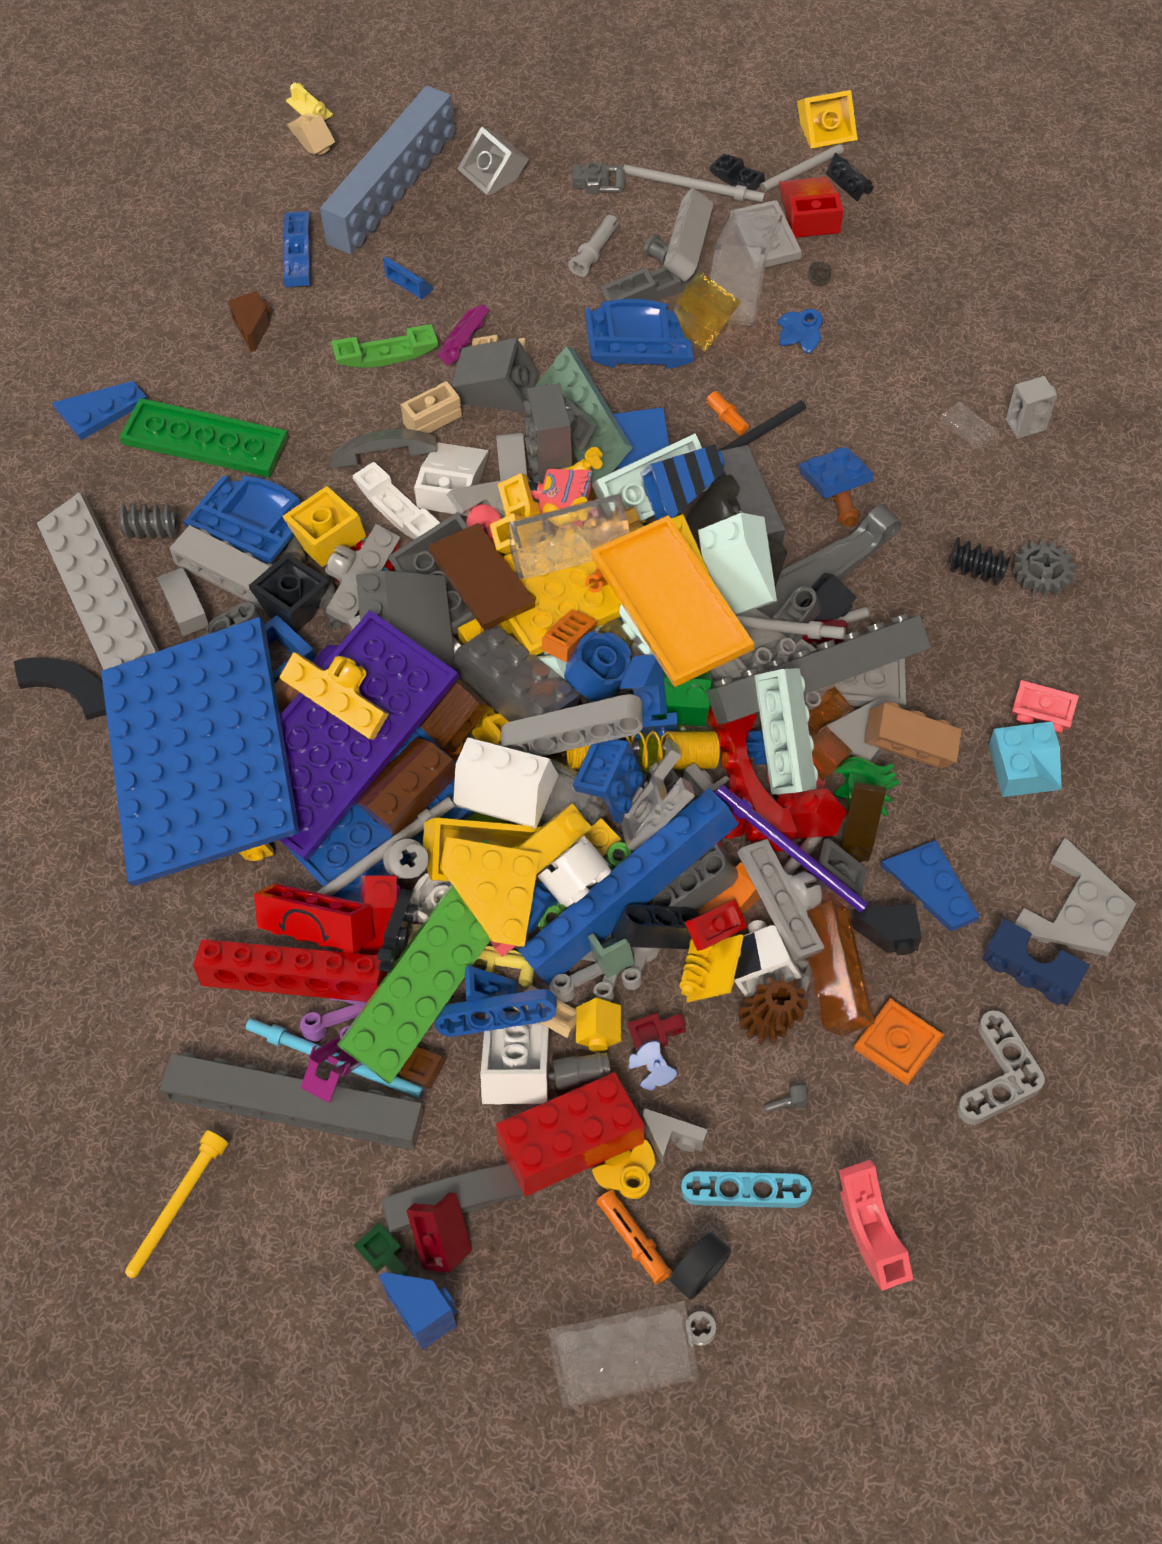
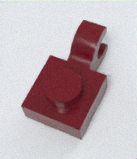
M654 1013L627 1023L636 1051L643 1043L655 1039L659 1041L660 1048L668 1046L666 1036H676L686 1032V1024L682 1014H677L660 1021L658 1014Z

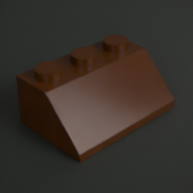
M416 737L376 777L355 804L394 836L417 818V815L424 811L455 779L456 766L453 760L432 742Z

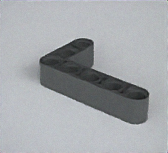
M673 769L664 778L667 793L670 792L680 778ZM695 796L675 816L696 799ZM719 841L654 896L649 902L650 905L688 907L697 911L730 888L738 878V871L722 842Z

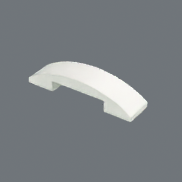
M372 462L353 475L354 481L370 502L396 528L412 539H416L440 523L424 507L418 509L391 483L390 476L375 462Z

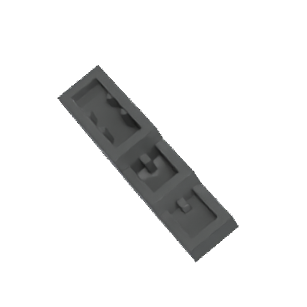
M697 265L692 276L685 282L665 267L653 272H649L648 268L645 267L603 285L600 289L606 301L619 299L656 301L706 285L707 282L699 265Z
M504 1164L418 1186L383 1198L381 1204L389 1232L411 1229L406 1210L413 1203L436 1205L449 1192L457 1194L462 1214L487 1209L493 1203L521 1198L523 1193L509 1165Z

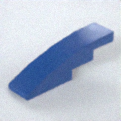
M310 211L285 213L283 228L284 286H309L311 273Z

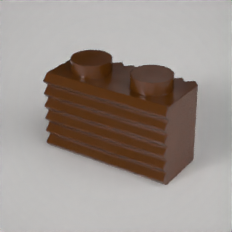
M456 681L438 705L425 718L420 727L439 747L455 752L491 707L469 685Z

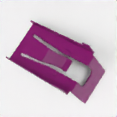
M340 1036L316 1049V1045L312 1047L309 1055L310 1062L300 1087L330 1103L339 1076H345L362 1065L344 1050L338 1056H333L341 1049L337 1046L341 1040ZM325 1060L335 1066L338 1061L345 1062L331 1071L327 1081L316 1075L318 1065Z

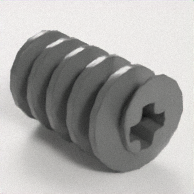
M122 504L119 513L121 532L128 539L134 538L135 535L139 539H143L145 535L149 539L155 538L156 535L160 539H164L167 537V534L171 539H175L180 530L178 506L175 507L174 512H171L169 504H165L163 512H160L158 504H154L152 512H149L147 504H143L142 511L138 512L137 505L132 504L131 511L128 512L126 505Z

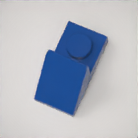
M653 654L633 656L620 689L633 688L634 695L642 700L643 716L666 714L667 706L662 667Z

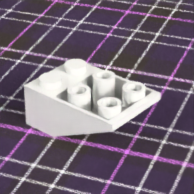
M437 442V452H431L420 468L414 487L417 508L422 509L424 507L426 510L451 514L457 513L458 511L447 496L448 492L455 488L480 484L489 450ZM470 509L462 515L468 516L472 509Z

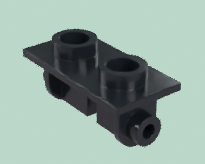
M834 153L826 175L856 201L860 200L863 193L870 194L874 188L872 181L865 178L851 166L848 160Z

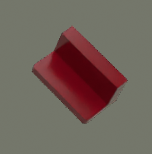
M449 1192L436 1205L413 1203L406 1210L423 1270L450 1273L471 1253L472 1247L456 1193Z

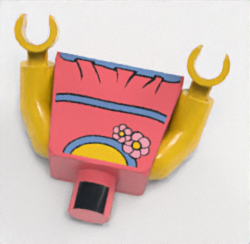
M598 447L589 448L585 453V459L572 466L547 470L543 484L528 481L532 498L539 500L542 517L549 519L557 526L568 524L578 528L582 527L583 519L587 517L586 510L591 509V505L588 502L592 483L591 467L599 469L603 463L600 459L603 454Z

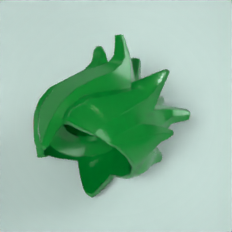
M860 756L844 760L837 766L835 772L842 773L846 782L834 792V796L847 800L848 807L855 782L886 787L887 792L900 784L899 779L893 780L896 776L895 771L893 773L890 771L894 765L877 766ZM885 794L883 803L892 802L893 799ZM883 804L881 814L887 816L888 812Z

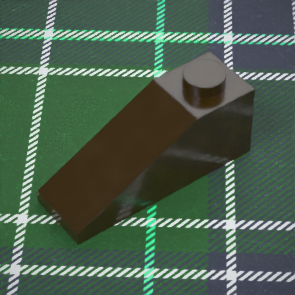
M855 782L842 827L840 847L859 863L863 861L869 862L874 847L886 787Z

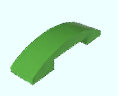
M432 324L407 328V336L358 344L356 337L333 340L331 341V346L337 364L371 368L417 358L438 347V341Z

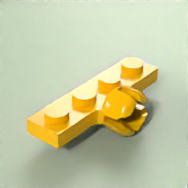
M293 652L279 677L368 739L374 740L389 715L360 694L359 687L366 676V670L361 665L358 668L356 662L349 658L336 656L330 667L324 671L302 655Z

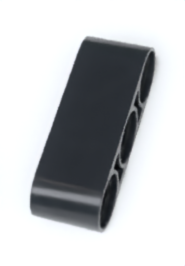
M629 905L625 908L612 933L617 942L627 939L630 947L687 949L692 938L685 922L701 914L688 907Z

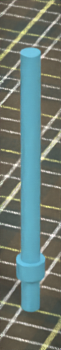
M250 1018L246 1024V1030L267 1038V1042L277 1046L283 1044L310 1055L313 1046L316 1045V1049L321 1047L288 1033L286 1028L276 1024L270 1026L253 1018ZM338 1061L336 1066L338 1067L344 1064L345 1062ZM364 1065L351 1071L417 1099H420L424 1087L397 1076L391 1083H386Z

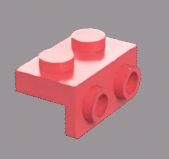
M1021 680L1011 715L1017 716V722L1027 725L1033 724L1034 721L1039 723L1053 722L1055 732L1062 733L1063 729L1069 730L1071 728V721L1079 696Z

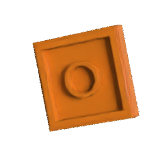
M890 998L855 1044L854 1049L908 1086L942 1040L944 1034Z

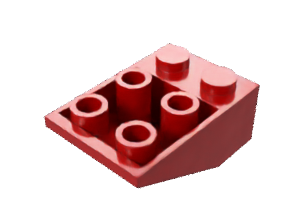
M828 177L779 181L787 222L795 238L841 233L843 207L839 192Z

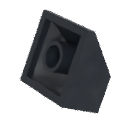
M287 552L249 584V589L270 619L277 615L291 629L297 632L313 618L330 582Z

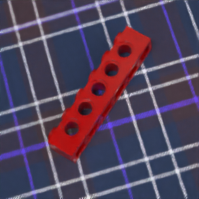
M201 939L193 963L201 986L362 1002H368L388 974L386 971L378 970L380 960H377L378 955Z

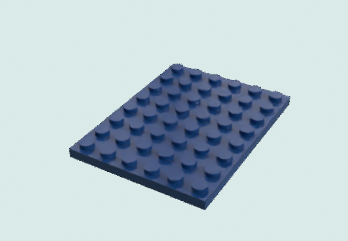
M260 617L101 671L129 884L133 886L300 833L265 624Z

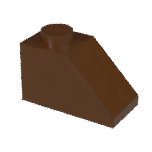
M253 291L228 301L232 319L250 352L256 351L270 325L268 314H271L266 299L261 300L257 291Z

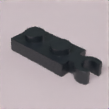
M401 889L383 936L384 943L380 947L377 960H380L378 966L380 971L391 972L401 947L407 946L410 934L408 927L410 923H415L418 914V905L414 904L413 891Z

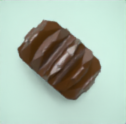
M783 974L779 977L778 982L769 976L766 979V985L759 984L757 986V995L753 996L752 1004L757 1006L755 1008V1016L764 1017L763 1025L765 1027L773 1022L777 1032L781 1030L782 1024H785L791 1030L794 1027L795 1021L801 1022L804 1019L803 1011L807 1010L808 1001L803 999L806 994L805 988H796V978L787 983ZM777 1000L784 1001L783 1005H778Z
M746 997L744 999L745 1007L739 1009L738 1016L742 1018L739 1023L740 1028L748 1030L746 1034L748 1040L757 1035L760 1045L764 1043L765 1038H768L774 1045L777 1042V1036L785 1038L788 1033V1027L782 1024L781 1030L778 1032L773 1022L765 1027L762 1017H756L754 1014L757 1006L752 1004L753 999ZM777 1000L778 1005H783L784 1001Z

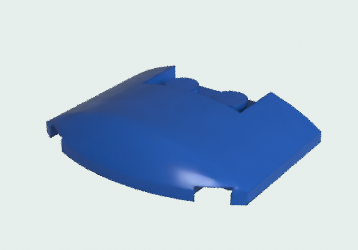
M644 299L606 301L601 303V308L592 312L590 307L586 308L585 320L591 360L611 368H615V364L665 365L666 369L693 362L694 355L686 311L681 309L679 315L668 310V304Z
M228 476L221 477L184 520L185 526L188 527L190 525L198 530L203 529L210 533L212 537L220 541L229 542L235 549L243 553L248 552L263 563L273 562L294 536L283 515L298 506L300 500L289 490L264 479L242 476V481L229 482Z

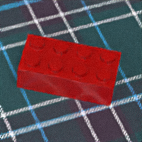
M614 1072L497 1123L496 1136L497 1144L524 1197L644 1144L645 1125Z

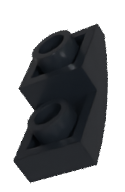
M723 153L709 167L710 172L734 187L742 185L747 186L748 190L755 191L765 181L763 172L744 167L742 158Z

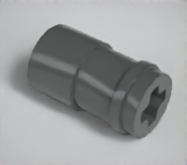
M595 1052L593 1055L580 1057L570 1056L552 1059L553 1072H548L549 1080L555 1079L557 1091L580 1088L583 1085L610 1075L607 1052Z

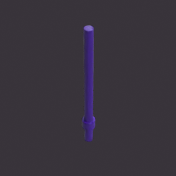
M723 784L717 789L715 794L733 809L732 813L739 819H746L861 913L868 903L754 811L752 809L753 805L745 798L741 800Z

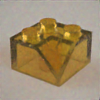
M698 271L675 303L674 311L684 337L706 352L741 301L701 271Z

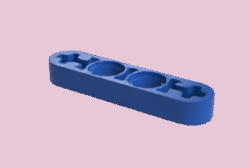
M538 989L447 1004L437 1016L435 1027L442 1035L454 1037L546 1022L551 1020L556 1014L557 997L549 990ZM513 1006L519 1009L520 1012L510 1015L504 1012L503 1009ZM482 1011L488 1014L489 1018L480 1020L475 1018L473 1013Z

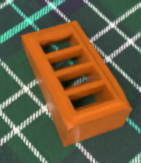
M571 609L542 637L541 650L567 663L582 637L592 632L596 627L597 620ZM570 625V626H572V627L578 629V631H576V630H574V629H572V628H570V627H568V626ZM565 631L573 636L571 637L563 632Z

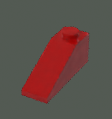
M395 875L361 876V903L371 905L373 941L361 947V954L378 955L379 949L384 943L383 936L397 901V876Z

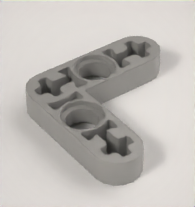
M992 1010L983 1015L979 1023V1033L1005 1074L962 1096L957 1112L959 1117L968 1124H979L1034 1097L1040 1092L1045 1083L1042 1070L1009 1019L1000 1011ZM990 1020L993 1024L999 1023L1001 1025L998 1030L999 1034L995 1029L989 1030L987 1028ZM1001 1036L1003 1040L999 1044H997L996 1042H998L999 1037ZM1008 1046L1014 1047L1019 1051L1020 1058L1010 1061L1004 1057L1002 1049ZM1025 1062L1026 1065L1024 1066L1022 1072V1070L1019 1067ZM1024 1073L1028 1078L1034 1077L1036 1079L1033 1087L1029 1083H1022ZM1002 1087L1008 1091L1010 1099L1006 1102H999L993 1097L992 1090ZM982 1094H985L987 1103L979 1108L978 1115L974 1111L967 1112L968 1102H971L972 1105H977L983 1101L984 1096Z

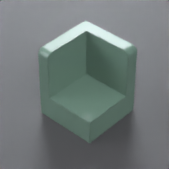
M593 933L587 936L593 958L606 978L635 964L630 943L627 939L617 942L613 938L600 944Z

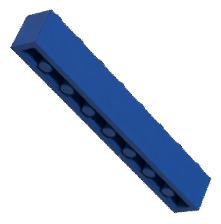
M708 788L615 867L609 875L595 884L583 898L576 903L574 902L518 951L542 980L550 986V982H552L556 975L567 972L591 951L588 935L593 933L599 943H601L612 933L627 906L645 905L739 825L728 806Z

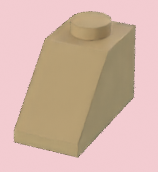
M305 113L287 124L309 153L324 154L330 150L329 146L335 143L322 115Z

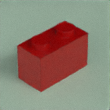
M827 788L784 793L776 801L782 808H789L797 830L794 839L836 836L847 813Z

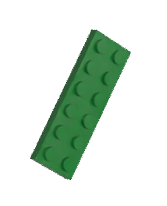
M139 398L119 437L122 445L269 478L289 438L287 430Z

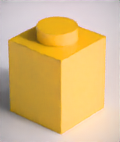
M594 998L576 1007V1043L588 1046L591 1051L602 1052L606 1051L608 1047L621 1042V1005Z

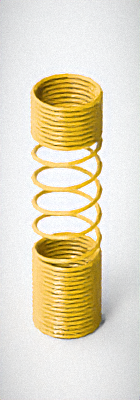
M654 731L648 734L646 740L641 732L638 733L644 744V769L648 767L647 743L651 734L656 736L659 744L658 763L663 758L662 742L666 734V740L670 739L678 744L681 757L672 769H686L693 763L699 769H715L719 763L720 743L718 735L714 731H666L661 740ZM636 734L631 737V740L629 736L626 737L631 749ZM591 745L567 750V761L570 768H581Z

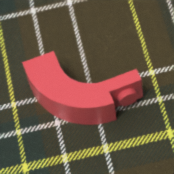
M871 1160L839 1170L843 1188L840 1194L849 1226L863 1260L881 1291L913 1280L908 1251L895 1234L884 1208L875 1165Z

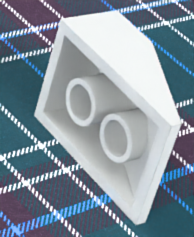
M504 1011L510 1015L519 1013V1011ZM534 1023L484 1032L480 1073L482 1104H543L547 1102L548 1027L541 1023Z

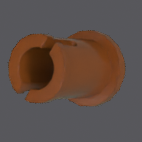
M844 491L836 494L833 500L839 512L838 521L845 527L854 526L857 524L860 515L859 511L854 508L850 493Z

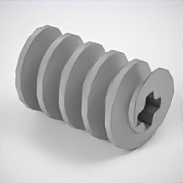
M402 839L391 843L386 848L383 854V864L390 875H395L401 879L414 878L426 869L428 853L426 848L413 839ZM409 853L411 858L407 860L408 864L401 865L399 860L403 858L402 854Z

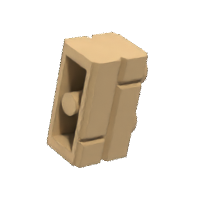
M446 381L400 404L405 427L425 433H431L462 417L460 398Z

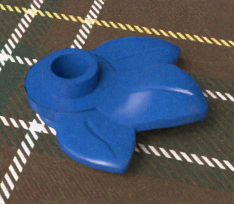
M807 309L801 313L792 311L785 313L777 320V324L783 328L779 336L780 346H788L800 342L804 352L809 354L820 343L821 334L819 329L823 324V318L819 311L815 309ZM808 319H814L811 322H806Z

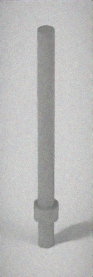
M626 164L623 167L625 175L732 196L734 200L743 202L746 199L764 203L765 193L748 190L747 186L737 185L734 187Z
M736 615L742 626L748 629L808 635L810 639L819 640L822 637L844 639L846 634V628L823 625V622L810 621L809 623Z
M447 797L429 811L426 808L417 815L418 819L316 893L333 896L381 861L386 848L391 843L402 839H411L424 829V822L433 818H440L454 808L455 805Z

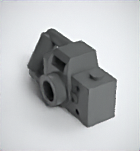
M590 162L587 165H573V189H586L587 194L599 195L600 192L620 193L624 189L625 170L622 166L600 165L598 162ZM610 172H615V186H609Z

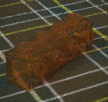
M831 900L807 911V915L825 947L820 953L807 957L814 975V991L819 998L821 1008L820 1019L825 1030L845 1036L874 1024L848 908Z

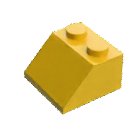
M851 90L804 98L797 101L800 125L811 149L858 140Z
M328 486L283 515L285 522L306 553L321 567L327 564L331 554L336 552L334 549L338 545L351 548L366 537L359 514Z

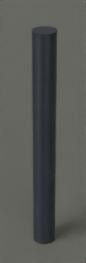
M802 400L796 402L718 451L750 444L806 409L805 403Z

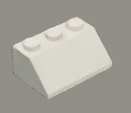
M467 738L456 762L453 804L459 808L537 828L559 774L549 758Z

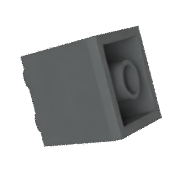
M511 338L462 348L451 387L458 394L462 404L524 412L523 401L527 400V388L536 387L540 372L519 340Z

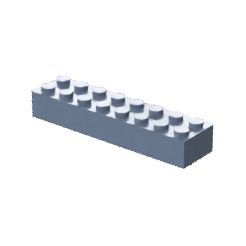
M426 85L320 207L327 245L348 254H352L357 247H361L367 235L376 229L378 222L383 216L389 214L394 203L403 197L405 190L410 185L415 183L421 171L427 169L432 158L441 152L443 145L448 139L451 140L453 138L455 126L450 94Z

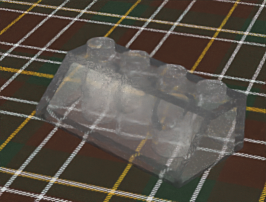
M621 493L509 522L510 551L517 577L528 579L592 562L594 560L591 556V550L630 533Z
M684 1301L548 1329L562 1409L699 1380L693 1336Z

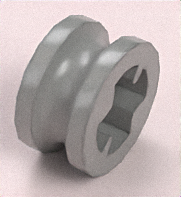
M697 1311L691 1314L685 1324V1334L688 1340L698 1346L710 1343L716 1333L714 1318L704 1311ZM704 1320L708 1323L706 1329H711L708 1335L702 1333L698 1337L693 1334L695 1328H691L693 1322L700 1324Z

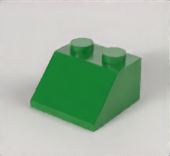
M663 670L667 713L677 712L678 725L705 727L709 711V699L706 690L711 689L710 671L674 687ZM667 713L653 715V717H658L660 720L667 719Z

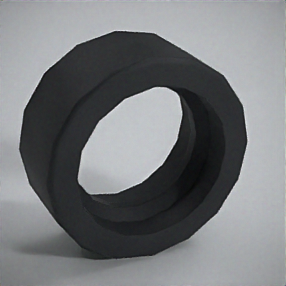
M707 1233L685 1255L673 1272L670 1282L688 1299L695 1298L723 1267L731 1254V1248L714 1233Z

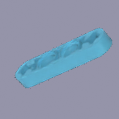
M695 1171L687 1174L681 1184V1193L685 1201L693 1205L798 1208L807 1204L812 1190L811 1183L803 1175L782 1173ZM693 1181H699L700 1187L710 1188V1181H716L714 1188L715 1197H710L711 1189H702L700 1194L696 1196L687 1187H691ZM727 1181L734 1182L739 1188L738 1194L730 1198L725 1197L720 1192L721 1184ZM759 1182L769 1184L772 1188V1194L767 1198H759L753 1191L755 1184ZM777 1182L782 1183L781 1190H790L793 1184H799V1189L805 1190V1192L800 1194V1198H794L793 1192L782 1191V1199L776 1198L778 1192Z

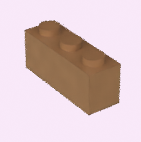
M883 702L869 711L864 743L942 769L957 763L962 729L951 726V723L946 720H933L925 717L926 715L920 711H907L900 708V705L897 703Z

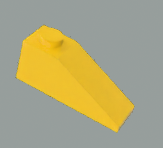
M572 803L550 818L517 849L540 853L537 868L538 874L592 827Z

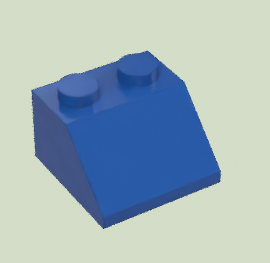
M387 1272L378 1276L386 1295L422 1350L457 1326L454 1315L458 1313L454 1306L455 1302L444 1286L438 1289L433 1280Z

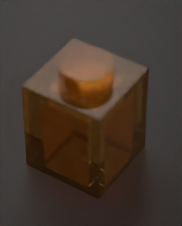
M827 726L818 734L814 731L809 734L814 744L812 751L813 764L817 769L818 777L822 781L835 771L837 766L852 752Z

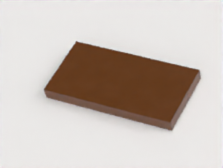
M479 523L428 545L429 553L484 631L535 607V600L500 552L496 550L495 545Z

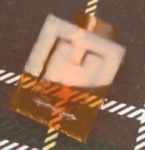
M833 687L823 695L820 705L809 710L808 727L818 737V732L821 728L849 714L853 708L836 687Z

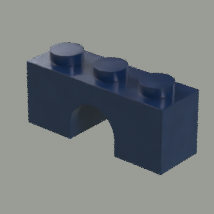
M1004 919L987 946L982 960L987 962L988 966L994 971L1005 972L1011 975L1023 987L1034 988L1040 991L1049 1001L1068 1006L1090 965L1062 949L1056 959L1050 963H1039L1033 960L1027 952V945L1032 933Z

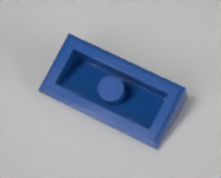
M386 256L383 258L385 276L389 280L420 299H424L434 290V287Z

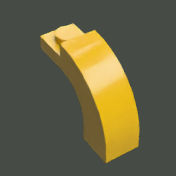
M522 473L498 483L506 517L490 524L496 550L504 554H511L536 543L542 533L539 503L533 501L527 476Z

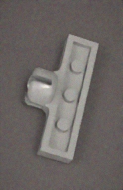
M375 524L359 551H353L344 545H338L334 549L336 552L331 554L325 571L328 575L338 579L341 584L327 606L325 613L349 625L348 620L356 617L359 612L356 575L382 571L388 561V556L392 554L397 546L400 536Z
M768 839L742 847L737 854L793 961L797 962L820 953L825 947L807 915V910L815 908L822 900L820 885L807 887L808 883L817 881V878L808 872L788 875L782 868Z

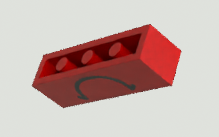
M276 883L254 893L257 928L268 930L271 934H284L294 937L295 940H308L318 943L319 946L340 948L347 953L357 952L361 950V947L373 941L371 905Z

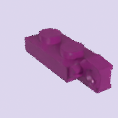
M484 304L467 310L443 341V347L436 355L446 366L453 364L460 357L459 349L464 348L472 339L470 335L484 324L483 318L489 312Z

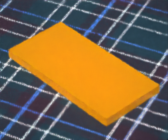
M669 515L591 550L592 559L674 687L754 650L753 640Z

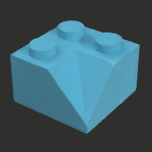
M1053 722L996 728L993 730L988 747L1002 797L1061 790L1060 745Z

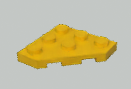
M445 837L440 869L454 886L472 915L480 923L489 939L497 943L525 946L540 853Z

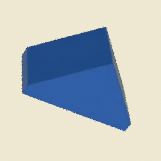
M471 966L465 968L467 1001L517 993L516 980ZM513 1006L503 1009L504 1011H516ZM477 1011V1012H474L473 1014H480V1013H485V1012Z

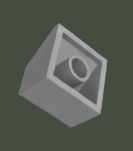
M481 127L457 169L489 196L515 181L529 158L501 134Z

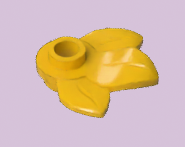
M644 1140V1144L633 1148L632 1151L629 1150L604 1161V1165L592 1169L595 1180L603 1188L619 1190L626 1198L638 1199L643 1197L649 1190V1173L655 1166V1155L651 1145L647 1140ZM636 1179L639 1182V1186L631 1188L628 1186L627 1181Z

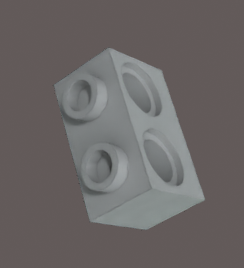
M1045 376L1015 384L1006 421L1017 439L1047 430L1053 406L1057 399V393L1054 386L1049 384Z

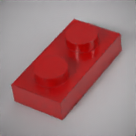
M736 899L721 904L685 922L697 951L706 949L748 928Z

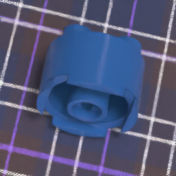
M592 631L584 635L566 663L565 679L570 682L576 691L586 696L592 702L613 696L620 688L631 663V651L628 645L620 637L610 632L600 634L596 633L597 631Z

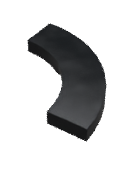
M26 658L13 661L20 689L29 687L55 689L57 687L69 693L79 703L87 720L107 715L103 685L84 668L71 662L54 658Z

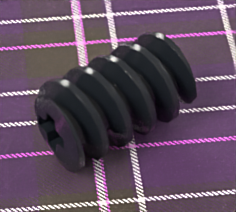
M957 537L949 560L951 572H956L961 566V574L963 576H966L972 570V578L977 579L983 573V582L987 583L993 576L994 585L998 586L1004 579L1012 553L1007 559H1004L1003 550H1000L996 556H993V548L991 546L983 553L981 543H978L973 550L971 549V540H967L963 546H960V537Z

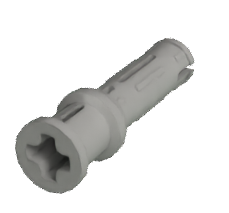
M607 215L587 243L581 244L576 257L570 259L568 267L573 274L581 277L587 276L592 263L594 264L598 261L600 250L619 226V221H616L617 218L615 216Z

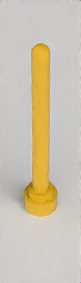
M206 1130L199 1141L201 1144L199 1147L200 1154L128 1264L125 1273L129 1278H135L139 1274L211 1159H216L218 1155L222 1156L229 1143L219 1135Z

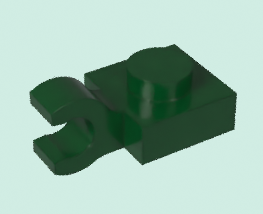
M380 1222L354 1244L356 1251L376 1273L385 1267L389 1273L411 1277L408 1269L396 1257L403 1251L401 1246Z

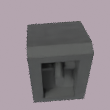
M824 839L819 863L856 894L861 895L867 868L832 840ZM818 878L814 882V885L829 888Z

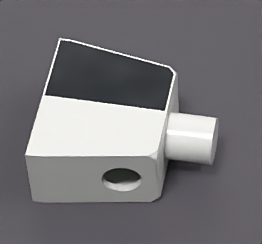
M762 920L751 922L748 926L749 934L743 936L741 954L734 976L735 983L745 997L753 996L759 984L766 985V979L769 976L778 982L779 977L783 974L787 983L795 978H801L798 966L793 961L776 926L770 925L767 927V924Z

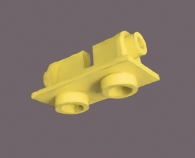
M293 83L291 85L292 97L287 99L286 102L299 114L322 115L324 120L333 116L324 103L315 99L304 89L301 83Z

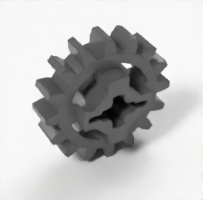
M1041 540L1040 545L1037 546L1031 541L1028 548L1022 546L1019 554L1016 553L1012 573L1017 574L1015 581L1024 582L1023 590L1029 587L1032 588V595H1036L1038 591H1041L1043 596L1047 597L1048 592L1051 591L1056 596L1059 594L1060 589L1066 591L1069 583L1073 581L1076 564L1071 563L1072 554L1065 555V547L1055 548L1056 542H1052L1048 546L1044 540Z

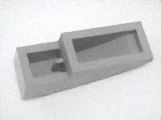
M183 567L156 577L182 636L206 628L208 621Z

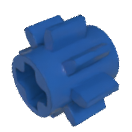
M758 728L757 731H749V737L746 738L749 758H754L755 765H766L767 760L762 728Z

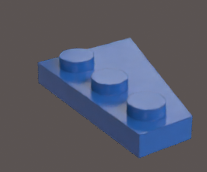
M133 381L52 402V404L76 436L83 440L132 412L139 398L147 399V397Z

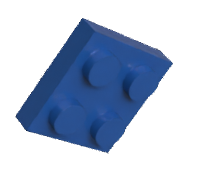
M848 447L836 449L831 453L811 458L809 461L799 464L800 474L824 499L873 481V472Z

